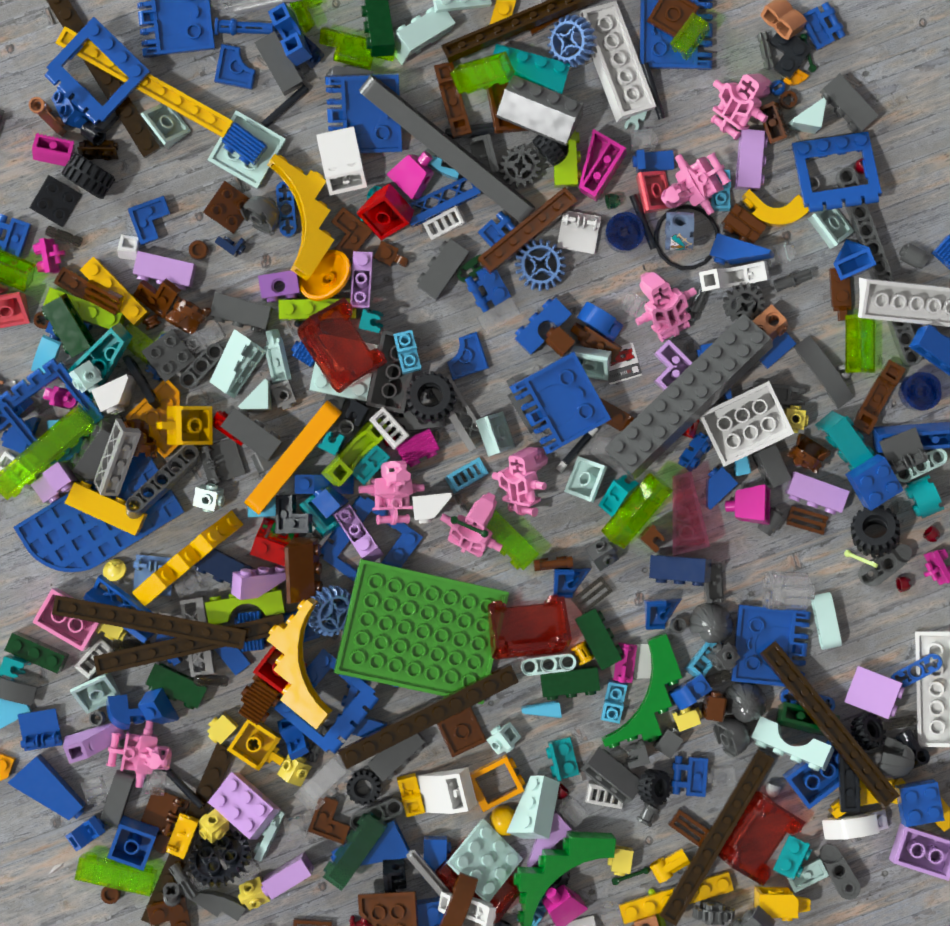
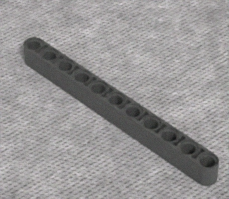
M371 74L361 86L359 92L516 220L522 222L534 211L535 206L377 77Z
M843 168L836 175L838 188L860 185L856 172L852 168ZM842 173L849 174V182L842 179ZM861 199L862 205L845 206L858 243L865 246L874 245L876 253L873 254V257L883 267L881 272H877L875 267L869 269L871 279L895 281L868 205L864 203V199ZM855 209L862 210V218H858L855 215ZM865 226L869 229L870 233L868 236L862 234V227ZM887 321L902 363L905 366L919 364L922 356L909 347L915 336L911 324L902 322L901 326H897L894 321ZM902 334L908 336L909 341L907 344L901 342ZM909 352L915 355L913 363L907 359Z

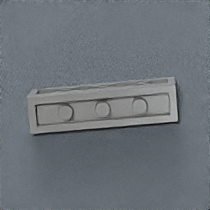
M448 375L447 378L458 395L455 398L460 399L462 402L461 411H451L449 419L467 449L471 452L484 444L483 440L474 445L470 439L472 430L479 432V429L473 428L474 423L478 428L477 419L451 376ZM431 388L440 403L442 400L441 391ZM462 414L469 415L472 418L471 427L461 424Z
M115 419L93 481L102 496H119L141 436V431L138 428H126L122 419Z
M205 596L180 600L182 618L187 619L188 616L191 618L190 620L208 623ZM196 602L197 611L191 616L186 612L185 604ZM213 650L204 651V658L200 656L202 652L188 655L191 677L214 674L216 672ZM198 658L205 663V671L195 672L194 663Z

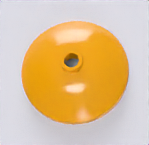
M328 250L307 281L299 276L300 291L306 298L313 301H322L335 296L344 288L350 277V260L341 251Z

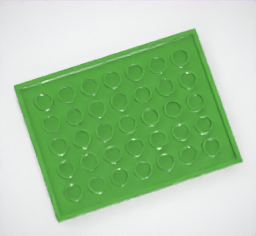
M360 559L334 673L447 696L491 673L509 592Z

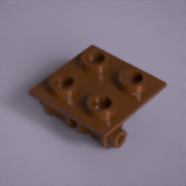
M224 181L203 213L234 234L244 220L240 210L250 198Z
M153 788L141 822L158 827L163 836L169 837V835H172L180 812L185 814L190 801Z

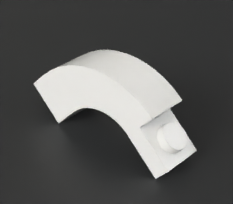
M767 261L699 272L702 292L729 289L733 285L739 287V283L746 286L747 283L751 285L770 280Z

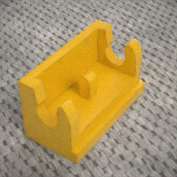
M180 812L166 847V852L184 859L195 835L199 819Z

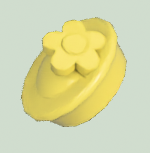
M119 559L110 560L103 568L104 577L110 581H119L126 573V565Z

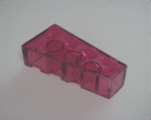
M692 471L673 475V556L710 547V541Z

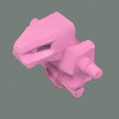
M759 73L743 75L739 84L736 82L722 83L718 79L715 80L713 86L719 90L721 102L719 106H714L712 109L717 114L712 117L711 123L720 127L721 132L728 133L734 140H737L741 136V132L734 129L733 126L739 130L749 129L750 126L747 123L752 116L763 123L766 122L768 116L760 110L762 104L760 98L768 97L771 93L769 86L772 82Z
M715 152L707 157L698 158L697 162L692 165H688L682 154H679L675 157L680 171L675 175L678 182L671 184L667 189L663 190L661 194L663 203L668 208H676L690 201L692 206L701 205L708 216L713 214L715 211L709 199L712 198L713 194L724 190L723 186L731 182V179L728 178L724 171L725 166L720 164Z
M646 272L640 275L641 283L639 286L650 301L644 306L646 312L635 319L637 325L639 326L652 320L653 325H651V328L658 334L661 342H664V340L671 336L677 337L680 335V331L690 328L688 320L691 319V315L686 311V308L688 307L687 300L697 294L695 288L681 292L678 288L671 289L670 284L657 273Z
M526 447L510 455L508 458L509 467L498 473L494 472L492 479L498 480L499 487L506 491L507 495L502 497V501L509 502L508 510L510 512L515 511L518 515L528 514L536 517L538 509L531 506L540 502L541 497L535 496V489L545 490L547 488L545 482L538 480L536 472L547 464L548 457L545 455L543 448Z
M406 461L383 463L381 465V478L371 479L370 484L359 486V493H367L375 497V507L372 508V511L388 510V516H376L377 525L390 523V525H396L397 523L409 524V514L398 515V510L413 509V506H410L409 495L416 492H424L425 490L424 484L412 483L411 473L407 471Z
M491 493L483 495L473 504L466 517L462 515L457 517L458 520L482 531L487 530L488 536L485 538L464 526L452 524L450 521L451 517L444 513L442 514L440 520L451 527L448 541L461 547L462 553L468 551L479 558L487 547L493 548L498 552L501 551L503 545L491 538L493 533L486 528L497 504L495 495Z
M146 721L141 735L131 734L129 731H126L124 747H118L121 734L112 732L111 745L108 747L109 757L106 765L116 767L117 754H123L120 771H123V769L135 771L137 778L135 787L143 788L146 775H151L153 769H170L172 750L169 746L157 745L158 736L153 734L154 722Z

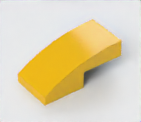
M416 773L397 777L406 817L425 813Z

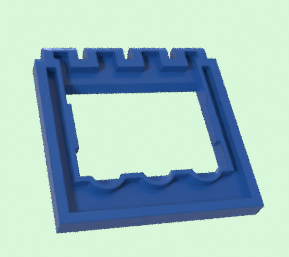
M93 17L46 67L48 71L44 76L54 86L61 81L57 89L68 99L75 95L71 102L82 113L88 108L89 110L85 116L96 125L100 120L104 122L151 71ZM88 39L129 77L104 106L63 68L84 47L83 45Z
M869 132L792 143L804 208L808 207L809 213L823 211V205L826 206V210L842 208V202H845L846 207L862 205L861 199H864L865 204L879 202V196H881L882 192ZM851 151L862 153V164L868 184L812 193L806 160L811 157L823 158L831 154L843 155Z
M54 358L42 365L45 373L38 368L26 377L30 384L23 379L11 387L14 395L8 390L0 395V411L41 462L104 418L103 413L100 412L85 391L81 393L80 390L74 387L73 379L69 375L70 372L62 361L58 363ZM60 377L65 383V387L75 400L80 402L83 408L37 439L32 430L14 409Z
M359 495L352 504V507L357 510L356 514L362 523L372 511V508L375 507V501L369 497L364 499ZM387 510L372 511L376 515L388 516ZM386 523L402 534L381 563L401 568L423 536L405 523H397L396 525ZM339 526L329 536L335 542L332 544L326 540L321 547V553L324 555L322 559L355 582L357 569L338 558L350 541L342 527Z
M322 649L306 668L313 688L317 686L331 668L333 670L335 668L336 658L325 649ZM339 674L353 688L356 687L360 693L324 737L281 700L274 709L325 752L328 753L330 750L336 754L337 750L344 744L339 738L342 737L347 740L356 729L351 723L354 721L359 725L368 714L363 708L367 706L371 710L379 701L375 696L376 691L360 678Z

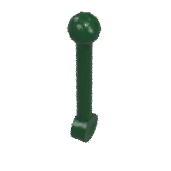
M801 34L800 39L807 43V34ZM811 54L807 56L810 65L808 70L813 73L817 68L812 62Z
M456 516L451 517L450 521L452 524L464 526L481 534L484 538L488 536L487 530L482 531L458 520Z
M644 867L640 871L620 878L613 877L611 880L612 884L618 885L620 881L643 873L648 874L650 869Z

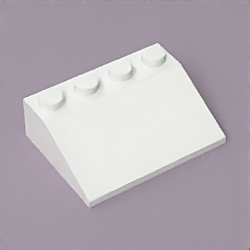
M769 381L707 410L700 417L723 467L794 434Z

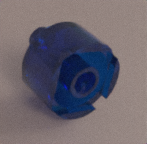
M622 212L614 215L607 223L604 233L605 241L614 251L627 253L639 246L644 238L645 231L643 223L637 215L631 212ZM624 228L627 229V233L629 234L625 237H623L622 232H620V230L622 231Z
M913 373L905 377L901 382L898 396L903 405L910 410H928L939 403L942 397L941 384L938 378L931 373ZM918 388H922L921 392L923 395H918Z

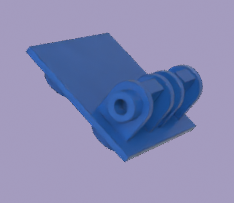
M56 708L18 714L22 735L20 744L21 748H24L25 751L63 745Z

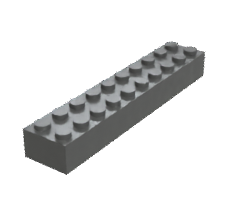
M745 314L740 316L605 447L608 456L632 479L636 480L773 347L771 337Z

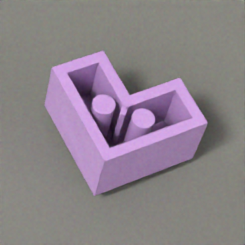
M667 340L653 354L667 367L654 382L664 391L692 364L670 340Z
M57 462L42 473L43 476L30 485L43 503H53L60 498L59 494L68 493L74 482L79 480L66 462Z

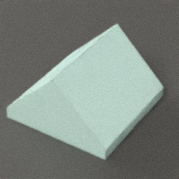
M822 98L793 118L787 124V128L815 134L822 127L826 99Z
M159 104L141 113V116L167 149L191 132L179 114L163 104Z
M824 206L823 211H818L808 218L830 249L854 232L838 209L826 210V206Z
M574 346L571 349L570 353L575 352L588 378L608 381L612 351Z
M264 379L238 407L244 410H272V390L270 387L272 383Z
M503 411L476 420L488 457L515 448Z
M578 456L564 492L593 503L607 467Z
M111 672L97 676L70 689V693L86 714L106 706L108 696L121 695Z

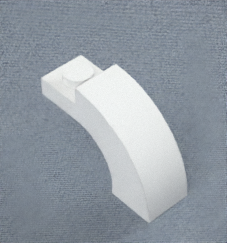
M877 809L860 815L840 816L837 819L831 817L822 820L825 839L830 840L870 836L889 828L886 809Z
M441 891L438 906L439 912L445 913L453 893ZM473 897L465 919L475 921L483 926H493L496 918V908L490 902Z

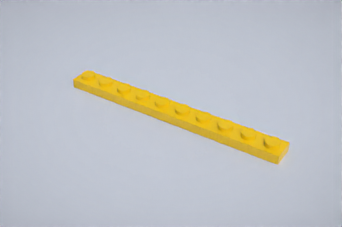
M64 27L55 43L65 48L78 33ZM87 40L83 45L84 47L76 54V56L124 83L129 79L90 40ZM151 74L135 88L224 138L234 123L229 118Z

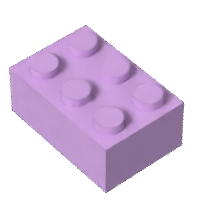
M231 772L208 801L211 806L251 840H257L281 810L238 772Z
M900 822L889 860L894 864L949 881L950 838L913 826L905 827Z

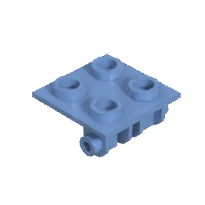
M136 554V561L133 564V568H135L133 591L171 558ZM172 584L160 595L171 596Z

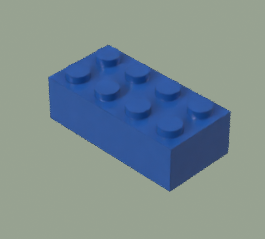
M829 740L825 743L831 745L834 752L825 771L822 769L815 771L808 767L809 764L802 761L801 764H796L782 775L808 809H811L839 787L838 751Z

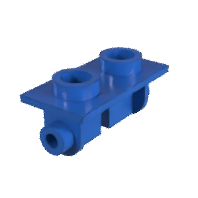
M701 432L696 434L689 443V446L694 450L690 451L686 448L678 458V464L685 467L689 472L696 469L700 464L703 454L708 453L711 449L712 442L710 438Z

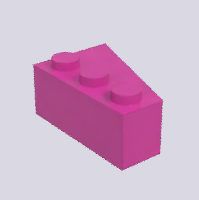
M595 129L592 131L579 189L581 193L597 202L627 155L626 147Z

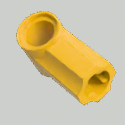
M681 848L666 858L662 857L655 860L649 867L657 881L662 883L670 879L674 875L673 873L689 865L690 861Z

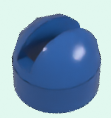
M775 80L770 85V92L774 96H780L785 92L786 85L781 80ZM779 84H781L782 87H780L779 89H777V90L775 91V90H774V87H776V86H778Z

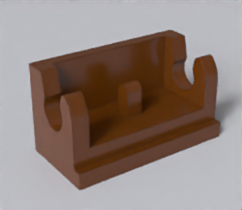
M650 523L637 538L651 551L657 553L659 547L654 542H657V539L665 541V539L655 529L656 526Z

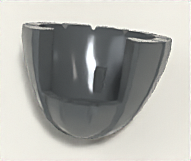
M701 604V606H697L693 610L689 618L691 633H699L701 638L707 643H723L729 639L733 632V618L730 612L719 604Z
M735 682L724 691L723 696L727 698L726 715L734 714L737 720L747 723L754 720L757 721L764 714L767 706L766 696L756 684Z
M886 736L879 770L887 780L904 777L914 768L915 754L907 745Z

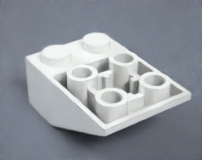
M354 126L317 134L329 195L366 188L367 177Z
M468 767L416 776L425 813L453 814L467 812L477 805Z

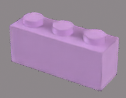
M741 130L735 189L758 191L760 186L764 185L765 176L762 174V167H765L766 155H763V150L767 148L768 137L765 136V131Z
M138 251L133 274L137 275L139 280L148 282L150 278L156 280V284L160 285L167 278L179 289L186 290V287L192 288L196 265Z
M792 472V479L789 480L785 490V494L789 495V499L797 502L800 499L807 501L806 505L818 508V505L825 508V512L836 515V512L842 513L850 491L798 472Z

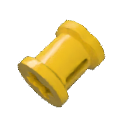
M585 640L570 648L579 659V665H583L594 658V655H591L586 647Z

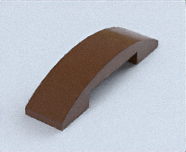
M453 62L435 65L434 69L453 138L471 134L472 131Z
M890 359L887 361L865 397L853 421V427L867 435L871 433L881 410L894 387L897 386L906 370L904 367Z
M459 873L453 887L452 897L438 926H462L473 899L478 878Z

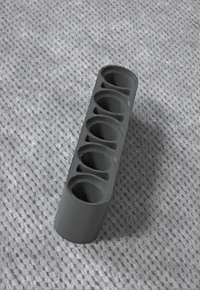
M187 445L182 448L126 501L127 516L132 519L141 517L198 463V449L193 445ZM192 454L194 458L188 459L185 455ZM177 466L181 470L175 472L171 468ZM160 479H165L167 483L162 485L159 484L157 481ZM146 492L153 493V496L146 497L143 494ZM131 505H137L140 508L138 510H132L129 507Z

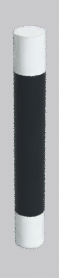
M598 428L584 434L559 463L556 469L560 473L564 471L599 430Z

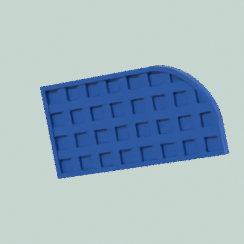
M139 453L138 457L133 456L121 491L117 497L127 501L131 495L159 471L152 457H146L145 453ZM160 479L157 481L159 484L162 485L167 483L165 479ZM87 481V483L92 485V489L98 491L93 481ZM170 489L145 512L148 515L139 534L134 536L65 504L68 494L13 528L27 551L38 562L58 571L81 572L97 567L185 513L172 489ZM146 492L143 495L146 497H152L153 493Z

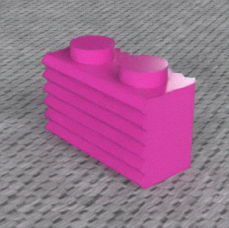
M39 133L35 135L32 146L33 160L66 166L73 153H75L73 140L66 141V139L62 140V138L58 139V137L54 138V136L47 137V135L43 136V134L39 135Z
M430 428L406 439L397 447L402 461H406L410 468L421 463L419 459L425 456L429 459L437 455V450L440 449Z

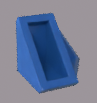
M847 239L833 263L841 281L860 275L877 265L870 247Z

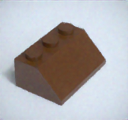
M295 537L284 547L287 604L301 602L303 599L311 598V596L315 597L317 595L316 591L321 592L323 582L320 581L322 563L319 562L321 544H319L318 538Z

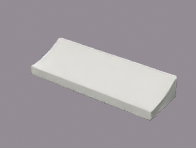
M617 1L582 10L579 17H584L586 21L592 23L591 28L595 29L592 35L597 37L593 40V43H596L597 46L592 47L595 53L591 54L616 123L654 109L656 107L655 101Z
M859 277V318L950 327V287Z
M950 630L915 631L916 661L931 653L939 654L943 660L939 670L916 681L918 743L920 747H950ZM931 657V661L926 665L924 664V661L921 662L924 665L926 672H929L927 667L931 665L937 667V662H939L938 659H933ZM916 666V677L922 674V669Z

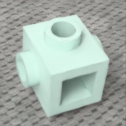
M90 360L69 373L73 379L74 387L80 390L81 393L86 390L90 393L91 390L99 387L97 383L102 380L100 370L93 366Z
M212 483L196 487L193 506L203 508L205 512L212 513L225 502L224 489L218 488V485Z
M509 722L502 727L498 725L490 731L492 735L486 740L499 755L504 751L508 753L514 749V744L521 736Z

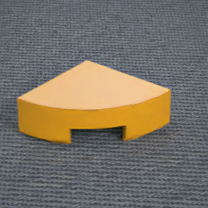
M798 69L790 80L785 78L783 82L789 86L799 85L809 75Z

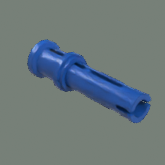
M215 17V35L226 33L234 36L237 33L270 34L273 32V23L237 21L235 18L220 20L218 17ZM246 27H262V29H246Z

